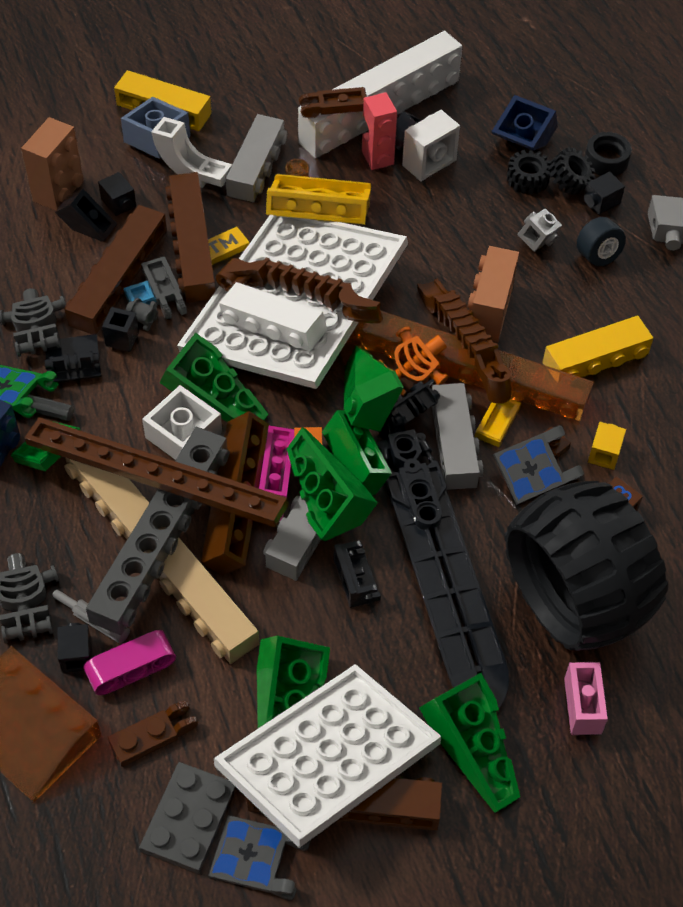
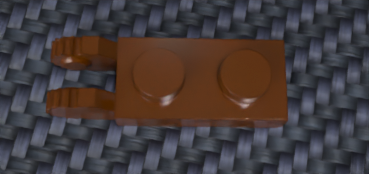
M364 87L305 93L299 97V104L302 107L301 114L305 118H316L319 114L363 111L364 98L367 97Z
M184 700L173 704L166 711L162 710L108 736L109 743L121 767L178 740V737L197 727L199 722L195 716L179 721L174 727L170 722L190 710L188 702Z

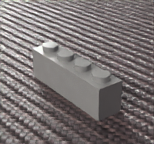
M260 114L256 115L226 177L227 196L254 202L258 193H262L264 180L270 176L272 163L274 160L277 161L281 144L284 145L287 139V131L284 130V120Z
M464 383L432 385V390L435 389L440 394L438 403L431 408L441 472L447 486L446 490L477 488L478 479L483 476L482 460H477L476 455L479 454L478 437H473L475 417L469 414L472 406L470 393L466 394Z
M301 496L294 498L290 507V514L287 518L283 517L277 528V535L274 540L269 539L263 552L266 556V568L295 581L299 578L321 541L307 520L306 513L309 511L306 501L302 500Z

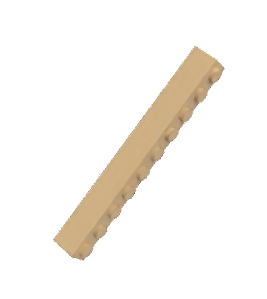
M66 458L67 464L64 467L70 478H77L87 498L92 497L96 501L95 505L99 513L103 517L108 516L110 518L114 531L119 536L124 535L128 539L149 505L147 499L130 479ZM161 527L159 530H164L167 527ZM178 538L175 552L173 555H168L164 562V570L159 577L160 585L167 595L173 594L178 600L176 603L180 611L185 616L190 615L198 633L202 637L207 635L212 641L211 646L217 656L220 658L224 656L232 664L259 645V632L181 539ZM147 550L144 553H151L154 550Z

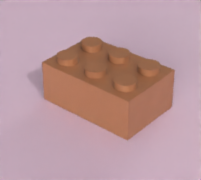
M49 117L23 145L21 150L33 202L56 211L64 200L76 188L82 185L84 176L82 174L81 159L79 157L74 127Z
M489 246L487 255H481L478 270L482 272L475 276L473 289H476V291L470 294L468 308L472 309L473 317L479 320L480 326L485 327L486 334L492 336V341L499 342L514 285L519 252Z

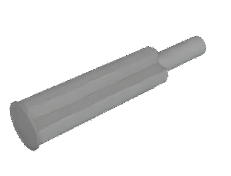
M59 590L53 592V597L70 607L74 612V616L119 644H122L128 638L130 633L128 627L120 636L89 623L86 607L89 603L82 599L77 602Z

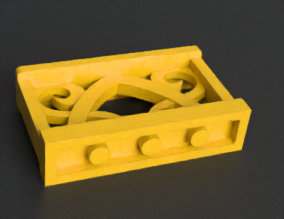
M276 174L271 188L267 190L266 215L365 224L370 205L371 184Z

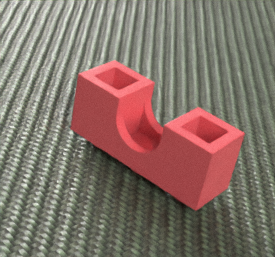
M387 92L365 97L363 117L368 125L369 132L362 134V153L371 170L394 165L397 110Z

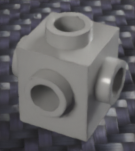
M543 209L537 214L532 212L524 220L525 225L517 235L535 252L545 244L550 246L558 238L556 233L562 227V224L547 209Z

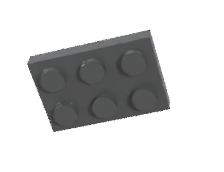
M178 762L139 846L140 852L200 874L237 787L228 779Z

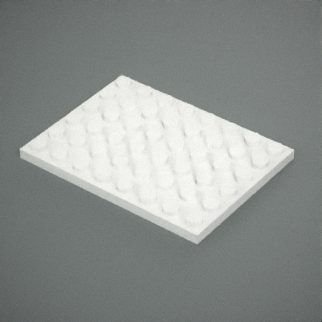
M270 215L239 259L251 263L268 257L271 261H281L286 266L291 264L297 269L305 268L307 272L313 273L315 271L321 276L329 275L332 279H342L344 283H351L352 289L357 295L373 300L408 245L407 236L342 222ZM269 282L263 288L260 286L253 287L323 311L327 331L310 352L301 348H295L279 340H272L268 336L257 332H250L243 327L228 324L224 321L219 302L227 294V291L219 286L177 345L180 352L196 332L218 348L223 355L222 359L228 366L317 389L359 322L351 321L344 317L342 303L331 312L325 304H319L316 298L313 300L309 299L305 292L298 296L293 288L287 293L282 289L281 285L276 290L273 289Z

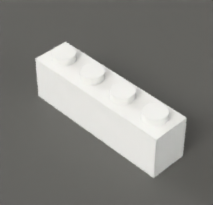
M238 282L232 286L219 302L223 319L228 324L243 327L253 333L257 332L268 336L272 340L285 342L295 348L311 352L327 331L323 311Z

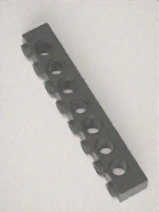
M196 426L175 462L217 475L220 466H224L229 458L230 451L227 450V438ZM161 489L156 491L87 605L86 612L89 623L120 636L126 627H130L133 624L138 606L141 602L144 603L147 600L152 582L155 578L158 579L161 576L166 558L175 552L180 534L188 530L194 510H199L202 503ZM161 527H167L164 530H159ZM147 550H154L151 553H144ZM133 573H140V575L136 577L130 576ZM118 597H127L122 601L115 600Z

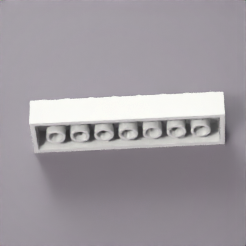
M443 31L332 90L364 87L367 97L387 92L397 110V114H400L411 106L459 81L462 45L446 31ZM298 107V143L315 159L369 130L363 117V111L319 114L316 118H305L301 114L302 107Z

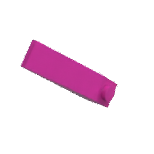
M269 425L259 489L287 498L291 468L287 447L294 439V429Z

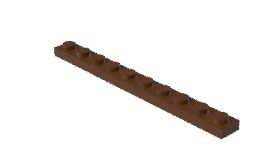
M40 417L24 437L29 446L275 528L289 505L286 497Z

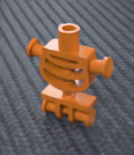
M409 326L397 331L396 336L400 337L403 342L396 347L394 352L398 366L395 372L398 378L401 380V378L405 377L415 384L420 381L425 384L431 378L436 382V385L444 384L448 379V375H443L438 371L440 364L435 356L447 348L441 337L437 335L424 344L419 336L412 338ZM411 347H413L416 354L413 358L410 356ZM404 352L408 361L401 365L400 357ZM423 364L425 367H427V368H429V369H428V370L423 369V368L419 367L418 365ZM412 370H415L417 373H419V374L422 375V376H417V377H416V376H413V375L409 374V372H411ZM403 389L401 395L404 397L407 393Z

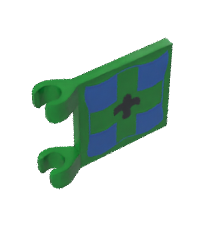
M0 365V400L11 404L13 410L22 416L30 418L35 414L36 409L30 408L34 401L27 396L37 384L48 391H54L59 386L58 382H53L56 378V373L47 371L41 374Z

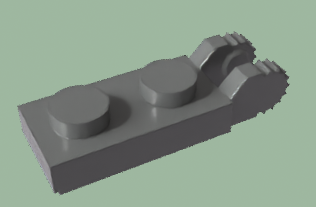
M165 256L141 263L142 272L152 289L157 304L161 307L165 319L172 318V311L167 302L175 300L180 314H186L187 309L182 298L181 289H179V285Z

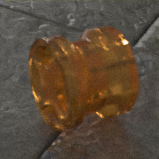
M292 159L286 163V175L309 177V165L305 160Z

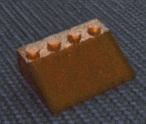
M11 646L0 656V772L34 803L102 734L97 719Z

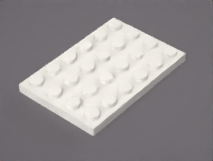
M355 664L214 758V766L300 848L440 745L441 736Z

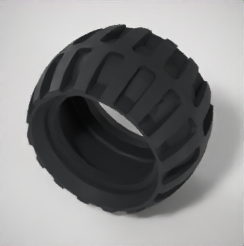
M577 482L558 487L541 495L521 510L507 527L508 530L504 536L506 542L505 551L510 562L511 572L522 592L524 600L530 606L539 623L550 633V636L569 650L596 649L630 636L644 626L660 609L666 600L665 594L668 591L665 563L661 558L654 536L651 535L644 523V519L629 503V500L606 482Z

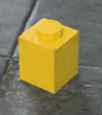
M599 422L588 463L614 470L626 429L614 424Z

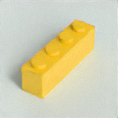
M128 70L114 87L116 105L133 110L151 97H155L188 112L190 129L196 131L202 129L212 114L210 96Z
M635 316L546 346L543 364L557 386L566 382L572 383L578 378L595 375L601 370L618 367L624 362L645 357L649 354L653 336L640 317Z

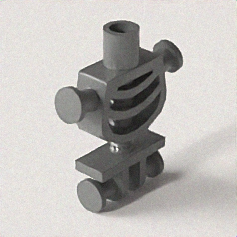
M30 288L23 292L24 301L13 303L12 311L4 312V310H0V324L5 325L6 322H13L16 333H13L16 341L15 348L18 357H22V354L31 352L32 355L36 354V348L42 347L43 352L48 351V348L54 346L61 348L55 312L62 309L65 310L66 303L63 296H60L59 300L50 302L47 295L39 297L38 291Z
M16 553L10 555L7 558L9 571L0 572V606L3 609L17 612L0 615L4 644L8 643V640L19 638L20 641L25 640L24 634L32 632L33 638L38 637V634L49 631V634H53L48 605L36 606L43 602L47 596L45 583L53 580L59 582L54 565L50 566V570L40 573L37 565L26 567L23 554ZM30 623V626L23 627V624Z

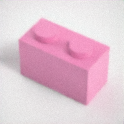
M600 662L569 663L564 680L571 735L602 734L608 718Z

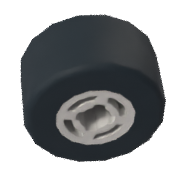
M598 217L591 220L583 227L577 238L579 253L595 266H605L613 262L622 253L626 244L624 231L607 217Z

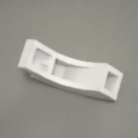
M163 117L151 133L155 147L165 163L176 174L198 172L201 188L206 183L222 187L226 182V177L232 164L209 158L200 153L189 141L184 122Z

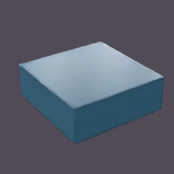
M148 281L123 288L128 303L136 298L141 299L143 303L148 305L152 301L156 302Z

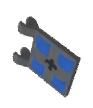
M561 425L493 454L516 505L584 475L580 465L562 473L548 444L559 440L565 435Z
M228 815L208 876L211 879L272 893L281 898L292 900L296 894L295 883L289 879L276 878L285 845L287 844L305 851L308 850L311 841L309 840L299 848L277 826Z

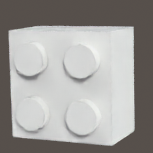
M439 110L427 116L419 123L410 126L405 130L402 166L417 179L423 181L456 161L460 125L444 111Z
M181 385L142 419L145 438L175 460L196 426L218 435L222 433L221 413Z

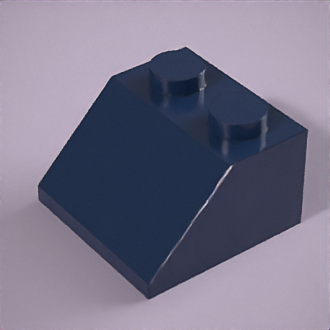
M514 95L493 128L492 134L534 151L546 146L558 127L556 110Z

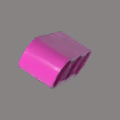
M155 630L89 659L84 665V670L95 694L106 695L170 666L176 660V655L165 633L162 630Z

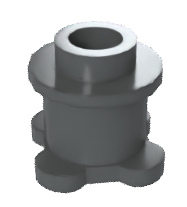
M136 298L134 301H130L126 307L127 311L136 313L137 321L144 325L143 330L145 331L150 330L151 325L158 317L157 302L155 301L148 305L143 303L141 299Z

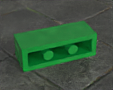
M337 410L322 431V434L334 457L367 488L371 495H376L392 472L369 429L351 426L345 411Z

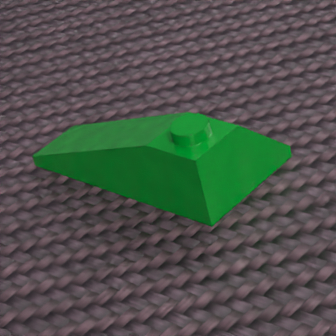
M195 332L168 366L160 384L171 392L181 385L221 413V419L226 422L248 411L264 420L268 415L267 411L253 393L246 389L239 381L236 371L233 368L230 369L222 359V353L217 347Z
M355 346L345 365L344 411L351 426L381 431L404 387L394 370L386 368L384 363L375 360L370 353L358 346Z
M302 427L287 447V452L294 476L299 477L302 490L299 492L301 499L306 501L309 512L306 513L307 520L319 538L327 541L361 526L378 503L367 488L306 428Z
M282 636L261 639L257 663L258 729L323 686L327 678L330 647Z
M482 673L419 707L428 725L441 736L440 744L494 813L520 798L512 760L507 757L503 741L506 739L504 728L500 729L496 713L499 711L497 700Z

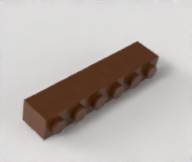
M198 172L169 176L170 186L165 187L167 200L172 201V204H168L170 219L175 218V222H170L172 237L177 236V240H173L175 255H180V259H175L177 274H182L183 277L178 278L179 289H181L182 293H185L187 303L210 300L216 289Z
M138 205L134 212L128 215L123 228L117 231L111 245L105 248L99 262L91 268L90 275L85 282H81L78 292L73 299L67 302L65 314L69 326L90 334H97L111 307L115 308L124 295L123 288L131 285L141 270V263L148 260L167 232L165 213Z
M250 411L227 422L224 437L227 438V450L230 451L227 463L218 469L217 475L252 487H259L269 428L267 422ZM211 506L201 564L221 576L244 567L253 520Z
M398 775L339 818L338 821L437 831L440 821L442 783L435 782V780L427 777L412 780L404 779ZM247 798L248 811L261 812Z

